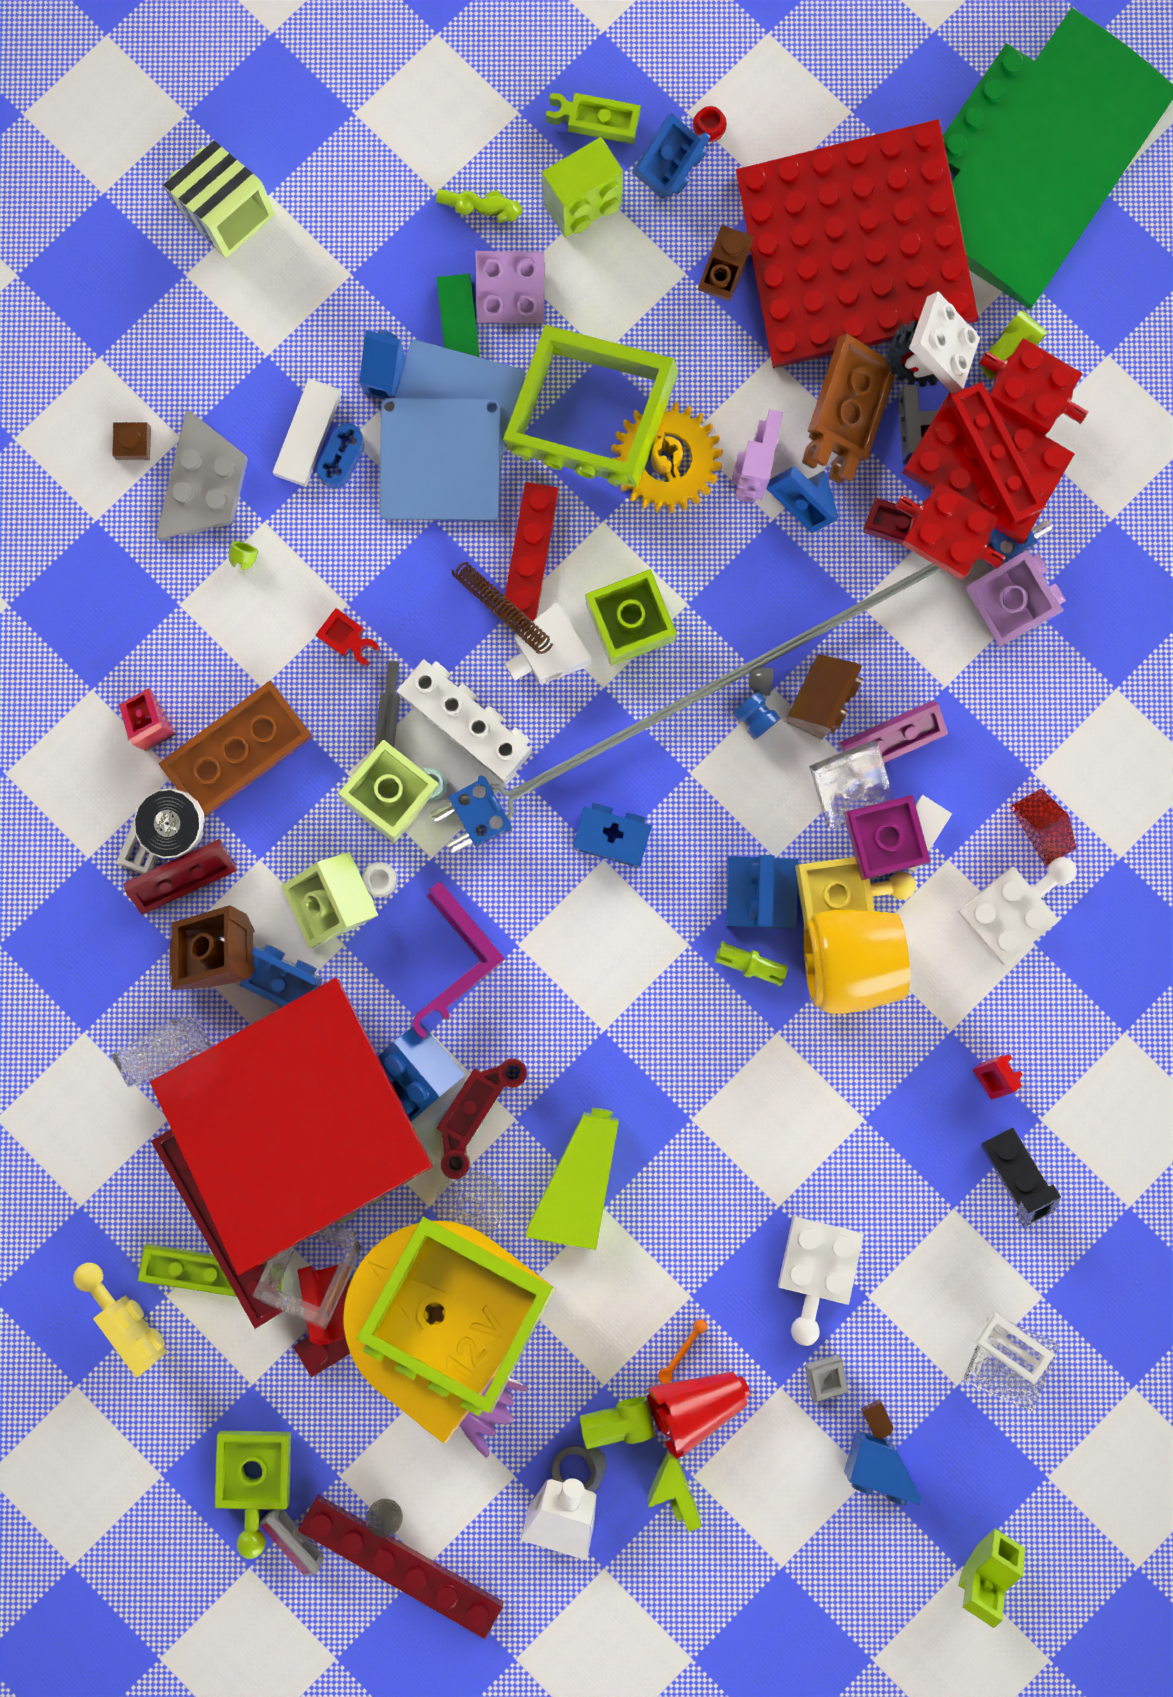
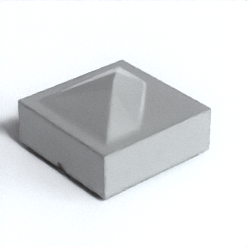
M838 1354L805 1364L810 1395L815 1403L830 1397L849 1393L843 1360Z

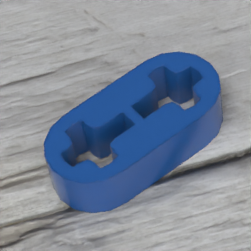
M342 424L335 429L318 462V475L323 484L329 488L336 489L346 485L364 450V437L360 429L354 424ZM353 434L356 444H349L345 452L342 453L344 449L342 437L349 438ZM338 459H340L338 464L341 471L340 476L334 474L332 478H329L326 469L328 467L334 468Z

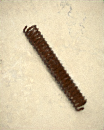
M468 562L461 563L455 573L452 570V576L462 583L480 602L486 605L504 624L522 638L529 647H532L537 654H544L551 649L553 643H550L545 650L539 651L548 645L550 636L546 635V632H543L542 629H539V626L532 622L531 619H528V616H525L517 606H514V603L507 600V597L500 593L496 587H493V584L486 581V578L479 574ZM463 565H466L465 567H463V568L461 569V571H460V573H459V575H458L459 569H460ZM547 638V641L544 643V645L539 647V645H541Z

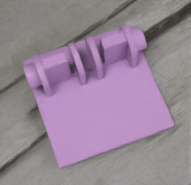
M476 251L477 323L544 324V252Z

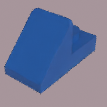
M793 466L769 480L766 489L811 533L837 521L838 513L825 471L807 479Z

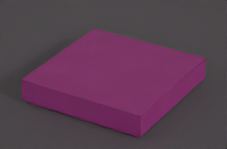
M913 795L843 813L861 881L931 863Z

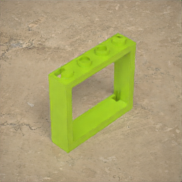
M545 325L503 440L510 449L511 454L521 456L524 461H530L531 458L543 461V464L556 470H562V467L573 469L576 474L588 479L598 476L607 479V482L617 487L621 484L638 488L678 376L675 360L660 354ZM553 354L655 380L626 463L524 435Z
M422 1217L356 1340L365 1344L362 1349L364 1353L379 1361H382L384 1356L389 1357L397 1362L394 1368L396 1371L413 1380L417 1374L430 1380L427 1388L445 1398L448 1397L450 1392L463 1399L460 1404L462 1408L480 1417L482 1411L487 1413L493 1412L555 1289L553 1286ZM427 1237L536 1296L485 1396L375 1336Z

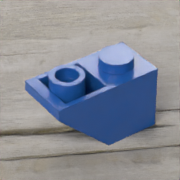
M366 330L364 337L359 383L365 395L382 400L395 398L406 360L400 339L391 332L378 330L376 333Z
M856 1430L844 1469L848 1481L852 1483L851 1486L866 1494H872L873 1490L884 1493L888 1500L899 1505H907V1502L919 1505L921 1497L891 1441L884 1438L879 1439L871 1434Z

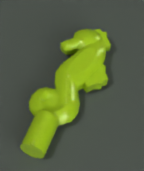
M438 189L436 195V203L455 207V210L460 214L468 215L475 209L482 215H498L497 221L499 223L505 221L513 222L522 215L523 207L518 201H512L503 197L498 190L485 194V198H480L471 191H463L458 194L443 189Z

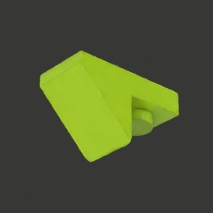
M667 1450L647 1495L648 1507L670 1500L677 1522L684 1520L687 1530L690 1532L702 1527L700 1514L679 1459H674Z

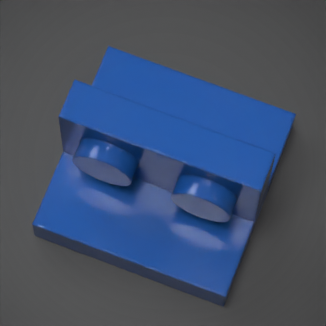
M759 855L758 857L728 856L725 926L797 929L798 882L795 866L799 865V859L775 858V855Z

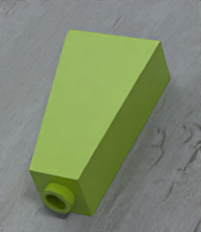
M592 1108L591 1113H583L528 1224L527 1238L593 1250L597 1249L619 1123L618 1118L612 1117L613 1111Z

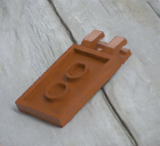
M849 334L838 337L807 431L810 433L808 438L812 441L807 445L802 460L803 464L813 469L817 467V464L821 466L827 465L831 452H834L838 456L831 464L828 478L838 484L842 483L843 479L852 481L859 462L868 460L896 375H893L890 371L892 366H887V358Z

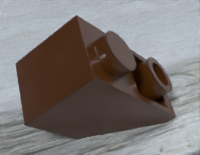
M721 225L699 283L698 291L730 302L750 256L754 236Z

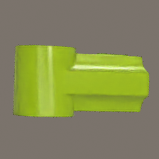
M1021 310L1001 333L1002 337L988 352L1005 361L1013 354L1022 338L1038 346L1048 331ZM980 364L983 373L991 380H995L996 373Z
M646 1397L629 1398L619 1402L614 1408L580 1415L583 1439L587 1449L624 1441L627 1444H635L647 1441L655 1436Z

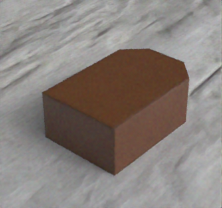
M880 1399L861 1408L874 1437L883 1439L891 1435L893 1425Z

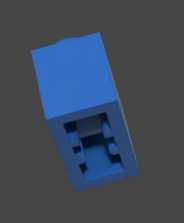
M596 803L592 804V808L584 807L573 843V850L640 868L652 825L645 824L646 818L632 813H626L625 818L612 814V808ZM612 826H617L618 833L623 835V839L616 838L614 843H609L608 836L603 834V830L609 831Z

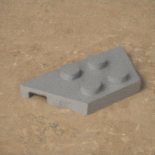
M190 411L185 413L156 538L159 541H169L170 537L185 533L192 535L204 532L210 527L220 528L232 525L236 513L248 458Z

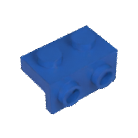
M671 113L666 116L632 173L662 199L674 193L678 195L690 180L687 174L692 166H697L707 152L705 145L710 135L703 132L697 136Z
M266 944L264 949L254 947L251 954L254 955V967L256 970L247 980L241 981L239 986L283 1007L319 987L323 978L315 975L317 968L301 960H297L296 964H293L283 959L286 954L285 952Z

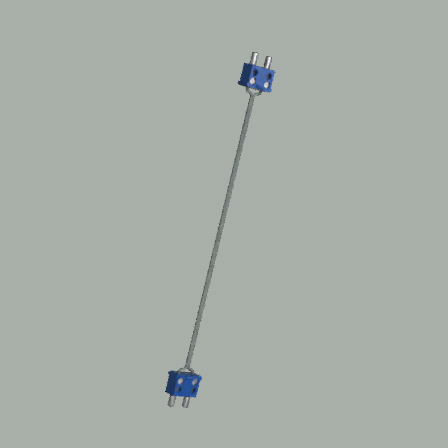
M1046 520L1032 528L1026 540L1020 545L1000 531L993 529L988 546L1006 556L1001 564L1003 565L1010 559L1032 548L1038 542L1037 539L1052 531V525L1039 532L1037 531L1048 526L1050 522ZM933 563L511 791H506L499 784L489 785L486 777L480 775L478 776V781L448 796L451 802L431 812V817H435L433 821L438 823L457 812L467 833L447 843L448 848H451L464 841L450 849V852L453 854L472 843L475 847H478L504 832L511 833L513 827L509 819L514 815L513 801L942 569ZM492 789H498L501 794L511 796L508 800L509 813L507 815ZM469 796L471 798L470 803L466 806L461 805L462 797ZM481 826L487 827V833L484 836L477 835V829Z

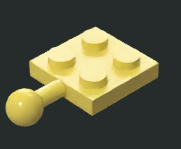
M855 857L795 866L804 925L806 921H810L811 917L819 912L848 909L875 911L873 897L891 894L897 899H907L916 890L915 879L907 872H897L888 881L870 883V879L861 881Z
M84 1263L75 1270L73 1276L75 1286L80 1291L90 1292L103 1310L93 1318L137 1378L167 1353V1350L164 1348L165 1342L163 1337L156 1329H150L142 1318L144 1313L136 1301L129 1300L126 1295L117 1301L113 1299L102 1284L103 1272L97 1264Z

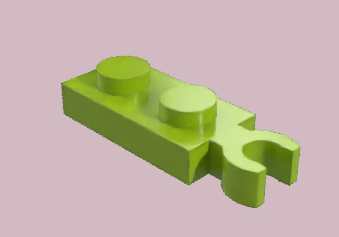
M574 93L573 102H570L561 94H550V105L557 106L560 110L557 112L546 111V122L552 125H559L566 121L568 122V132L634 144L641 105Z

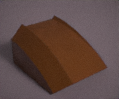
M228 905L172 922L169 942V983L171 990L206 988L247 980L255 972L254 955L251 954L255 930L246 913Z

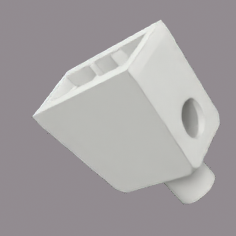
M556 602L533 621L539 626V629H542L543 632H546V635L550 636L548 645L539 651L545 650L550 643H553L551 649L544 654H537L532 647H529L522 638L516 635L514 638L515 644L521 654L504 663L514 681L532 671L538 682L545 684L592 664V657L562 608ZM547 638L541 645H539V647L544 645V643L547 641Z
M571 1478L564 1483L553 1479L546 1480L528 1507L521 1541L587 1560L594 1528L597 1495L592 1491L586 1490L582 1482L577 1479Z

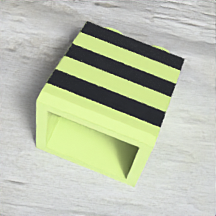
M214 140L207 147L199 149L193 159L182 169L173 172L168 181L163 185L172 203L225 259L275 215L265 188L258 177Z

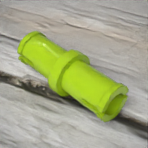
M723 941L720 943V949L718 948L714 959L715 963L739 970L747 978L755 976L781 987L783 984L781 979L785 980L788 965L759 956L760 953L755 950L748 952L726 944Z

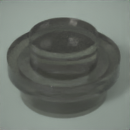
M388 1498L375 1501L367 1512L368 1528L378 1537H389L395 1534L403 1520L400 1506L394 1500Z

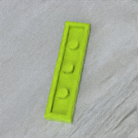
M153 1244L144 1245L138 1281L237 1297L213 1254ZM263 1263L281 1294L286 1265Z

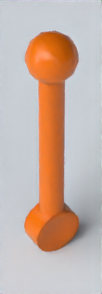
M699 1319L695 1321L693 1325L694 1330L668 1367L662 1368L659 1371L658 1378L661 1383L671 1382L672 1372L698 1335L707 1330V1323L704 1320Z

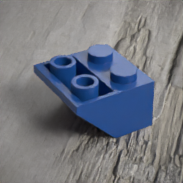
M421 1021V1028L427 1031L426 1039L418 1037L413 1031V1027H411L378 1056L411 1122L465 1076L464 1072Z

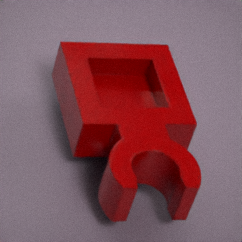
M337 608L333 610L315 634L318 639L344 658L350 650L353 651L355 659L365 667H368L370 663L362 657L363 650L368 647L378 653L381 650L374 640L369 638L361 639L360 637L365 632V629Z

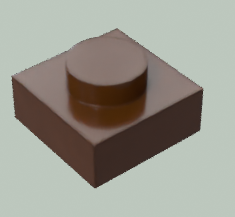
M113 422L112 456L116 460H150L151 426L147 422Z

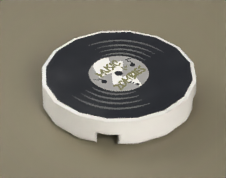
M172 788L159 789L147 795L137 806L133 819L134 832L140 845L150 854L161 858H177L193 851L202 840L204 833L202 832L203 823H205L204 812L198 801L189 793Z

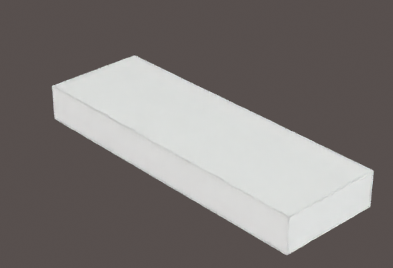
M308 378L272 472L274 476L307 487L342 395L340 389Z

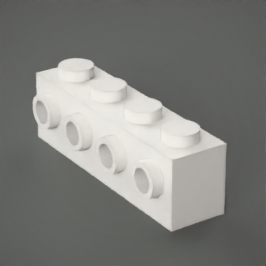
M423 659L397 689L398 694L506 784L531 755V748L527 746L530 740L517 728L514 727L512 731H509L503 726L501 722L504 718L488 705L483 709L474 701L477 695L463 683L457 687L448 680L451 674L436 661L430 665Z

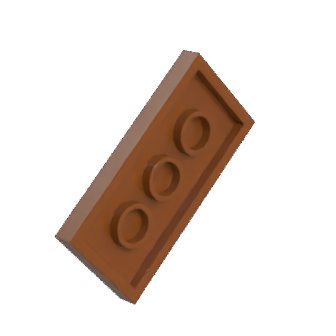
M270 680L158 764L177 790L189 793L198 801L204 812V818H206L312 739L313 735Z

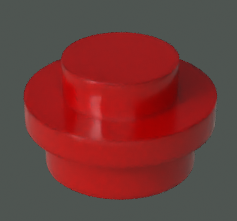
M704 107L694 117V133L698 136L706 132L710 135L708 142L719 140L726 131V117L717 107Z

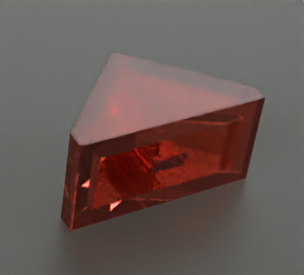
M1042 788L1010 805L1044 866L1049 865L1054 859L1063 857L1077 849L1069 814Z

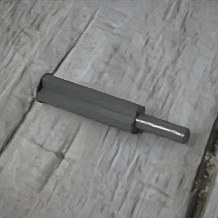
M391 660L388 665L385 693H380L374 750L382 740H385L392 747L395 744L400 697L396 694L399 663Z

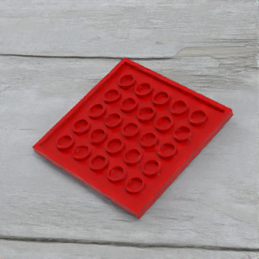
M939 119L736 169L747 234L754 236L751 255L773 368L833 355L838 337L849 334L868 347L891 342L897 329L900 330L903 324L909 326L910 321H916L918 324L927 297L936 292H939L948 303L954 306L956 312L967 324L978 321V312Z

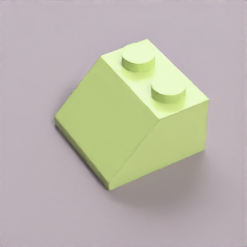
M382 740L339 791L338 795L341 802L395 844L416 819L438 786V782L389 743Z
M350 852L319 861L281 885L309 949L355 929L378 916L373 900L365 887L359 869Z

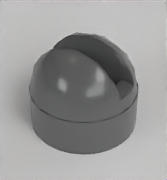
M760 667L751 672L749 686L755 693L760 692L762 695L770 696L774 668Z

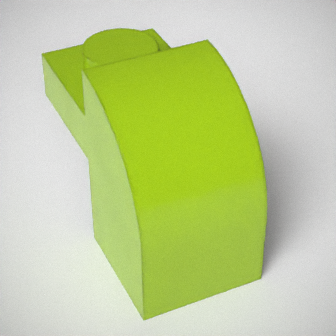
M996 1528L983 1538L972 1552L960 1576L958 1586L965 1590L962 1608L992 1628L1000 1624L1003 1620L1005 1592L1023 1577L1026 1548Z

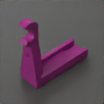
M440 881L429 889L430 893L427 895V898L478 957L480 962L415 1015L412 1022L413 1031L422 1039H426L427 1033L420 1026V1021L429 1013L436 1011L440 1013L442 1019L449 1020L450 1015L447 1008L505 960Z

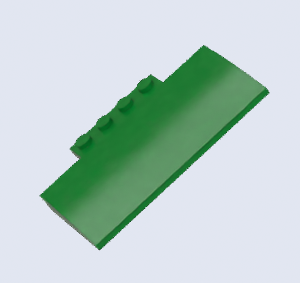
M1072 7L1035 61L1006 43L943 134L949 170L956 175L952 181L969 271L1030 310L1173 100V84L1122 41Z

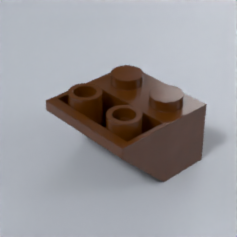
M818 654L784 722L821 740L828 733L834 734L836 729H839L848 711L843 708L844 703H849L851 698H854L862 683L863 678L858 676L862 665Z

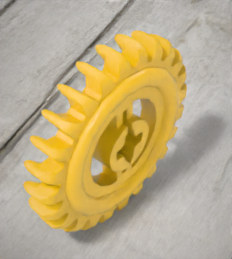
M677 401L674 402L670 412H667L665 409L654 440L651 464L658 474L667 477L668 482L656 480L644 468L638 488L630 485L620 486V490L623 492L633 490L630 495V501H635L640 497L643 498V509L647 508L650 503H654L656 513L660 512L663 505L667 506L669 513L674 512L675 504H679L682 510H687L688 499L695 504H699L700 497L698 492L709 495L711 489L706 483L715 484L718 482V476L711 472L722 469V463L714 460L722 456L723 450L720 448L713 449L718 444L720 436L708 437L713 429V424L709 423L704 427L700 426L704 417L703 413L691 419V406H688L682 414L679 413ZM637 410L633 413L635 424L630 423L626 419L623 421V427L627 434L617 431L615 434L616 439L622 445L613 444L611 446V451L620 456L612 458L614 460L625 463L627 461L642 419V415ZM674 437L682 440L691 453V466L682 477H680L678 469L682 461L683 448L681 443ZM662 447L669 456L673 455L672 466L666 456H661Z

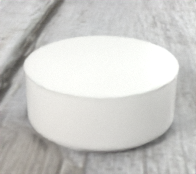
M383 862L370 864L362 874V880L368 893L375 897L390 895L398 883L395 870Z

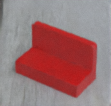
M342 1263L321 1270H317L312 1266L297 1269L310 1341L320 1346L345 1339L344 1306L350 1285L347 1265Z

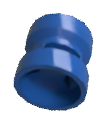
M760 692L752 695L732 713L739 722L745 723L748 727L747 733L753 740L760 737L781 719L775 710H769L765 705L766 699Z

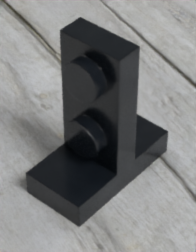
M1014 1128L981 1144L983 1151L1018 1209L1016 1216L1023 1228L1055 1212L1061 1196L1054 1184L1051 1186L1047 1185Z

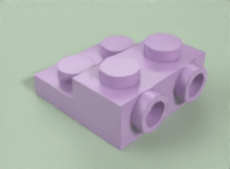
M769 409L766 421L759 420L754 441L748 440L745 452L738 451L731 480L732 483H737L735 497L738 500L755 502L756 499H763L770 479L783 412Z
M1026 550L1001 565L998 569H994L965 587L999 647L1064 611L1060 604L1064 603L1066 599L1056 583L1051 586L1047 583L1043 574L1049 570L1039 553L1032 556Z

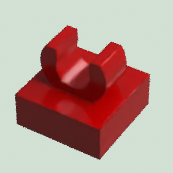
M1002 1055L990 1059L972 1069L991 1100L1014 1093L1022 1086L1019 1081L1022 1072L1020 1070L1014 1072L1008 1064V1061L1012 1059L1011 1055Z

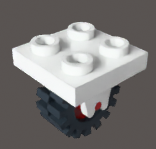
M936 292L927 297L918 324L916 321H910L909 326L903 324L900 330L897 329L887 354V366H892L890 371L893 375L899 373L897 379L903 382L905 378L909 379V385H914L916 381L919 382L920 387H926L928 381L933 386L939 380L953 394L964 389L980 337L956 312L954 306L948 303L939 292Z

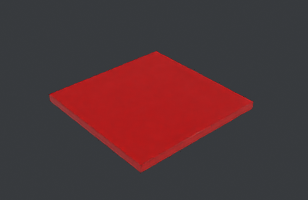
M336 977L150 1081L237 1275H244L433 1168L340 980Z

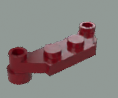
M510 1058L499 1066L484 1071L474 1068L436 1128L442 1132L444 1156L441 1160V1170L446 1177L459 1179L468 1172L470 1158L467 1154V1145L503 1088L506 1086L511 1088L518 1087L523 1084L527 1077V1067L521 1060ZM508 1067H518L520 1070L519 1077L511 1078L507 1073ZM459 1157L463 1162L462 1167H454L451 1163V1158Z

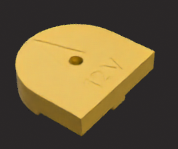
M432 1221L549 1284L481 1232L459 1223ZM419 1223L391 1233L364 1257L356 1269L347 1291L344 1306V1330L350 1354L364 1378L378 1392L439 1441L447 1443L469 1413V1411L460 1406L463 1399L451 1392L447 1398L427 1388L430 1380L419 1374L416 1375L414 1380L394 1369L397 1364L396 1361L387 1356H384L382 1361L369 1356L362 1351L365 1344L356 1340ZM427 1237L375 1336L475 1392L482 1394L496 1375L536 1296ZM442 1305L444 1307L442 1311L443 1316H445L442 1322L435 1321L432 1324L430 1322L432 1319L430 1310L433 1307L438 1309Z

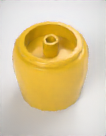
M853 909L830 910L816 913L811 917L810 921L805 922L803 932L805 972L810 998L815 1007H819L821 1011L830 1014H845L868 1010L907 998L910 986L909 953L905 930L898 913Z

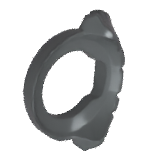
M581 1446L566 1447L557 1454L553 1461L552 1478L564 1483L566 1480H564L560 1472L561 1461L567 1455L577 1454L584 1458L591 1471L588 1482L583 1484L584 1488L595 1493V1490H598L603 1480L602 1477L605 1476L604 1470L607 1467L606 1457L604 1453H600V1449L595 1447L590 1449Z

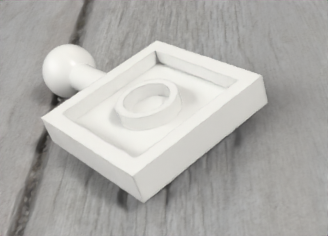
M1056 858L1049 864L1048 874L1032 887L1014 867H1010L957 912L1002 965H1007L1060 921L1041 897L1057 884L1066 885L1071 883L1076 877V866L1068 858Z
M796 1216L792 1217L778 1287L806 1294L801 1317L797 1318L791 1327V1335L798 1344L809 1346L814 1344L819 1337L820 1330L815 1318L820 1298L849 1305L864 1236L863 1233Z

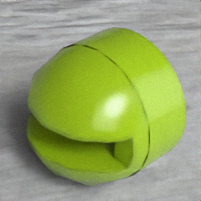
M233 541L229 549V561L234 568L238 563L242 564L241 570H247L254 565L258 549L245 542Z

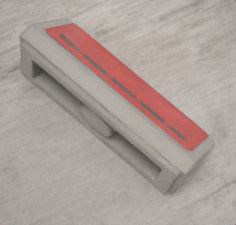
M271 1509L260 1519L259 1525L304 1576H312L319 1571L324 1560L323 1554L306 1535L298 1531L299 1527L283 1509Z

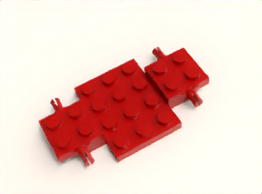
M1022 338L1013 354L1005 361L986 351L979 365L981 364L996 373L994 384L988 394L1046 505L1075 453L1045 435L1051 430L1056 419L1062 414L1081 424L1089 411L1071 401L1073 390L1083 373ZM949 391L902 471V474L931 490V492L921 505H918L902 494L894 508L912 517L910 530L901 545L962 581L967 576L973 563L979 558L996 569L1000 567L1005 559V555L988 546L993 529L1022 544L1028 537L1041 512L1010 525L947 402L951 395L956 394H952Z

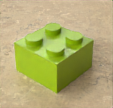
M602 137L542 171L544 206L564 237L572 233L579 234L590 226L592 221L602 215L604 217L610 216L622 204L623 170Z
M651 569L585 594L586 606L610 666L675 642L677 633Z

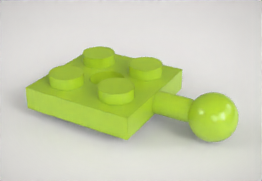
M219 1431L217 1434L215 1508L245 1509V1530L237 1539V1550L246 1559H254L260 1556L265 1549L266 1539L259 1530V1509H287L289 1506L291 1432ZM249 1461L258 1462L263 1470L262 1476L256 1479L248 1477L244 1471L245 1463Z

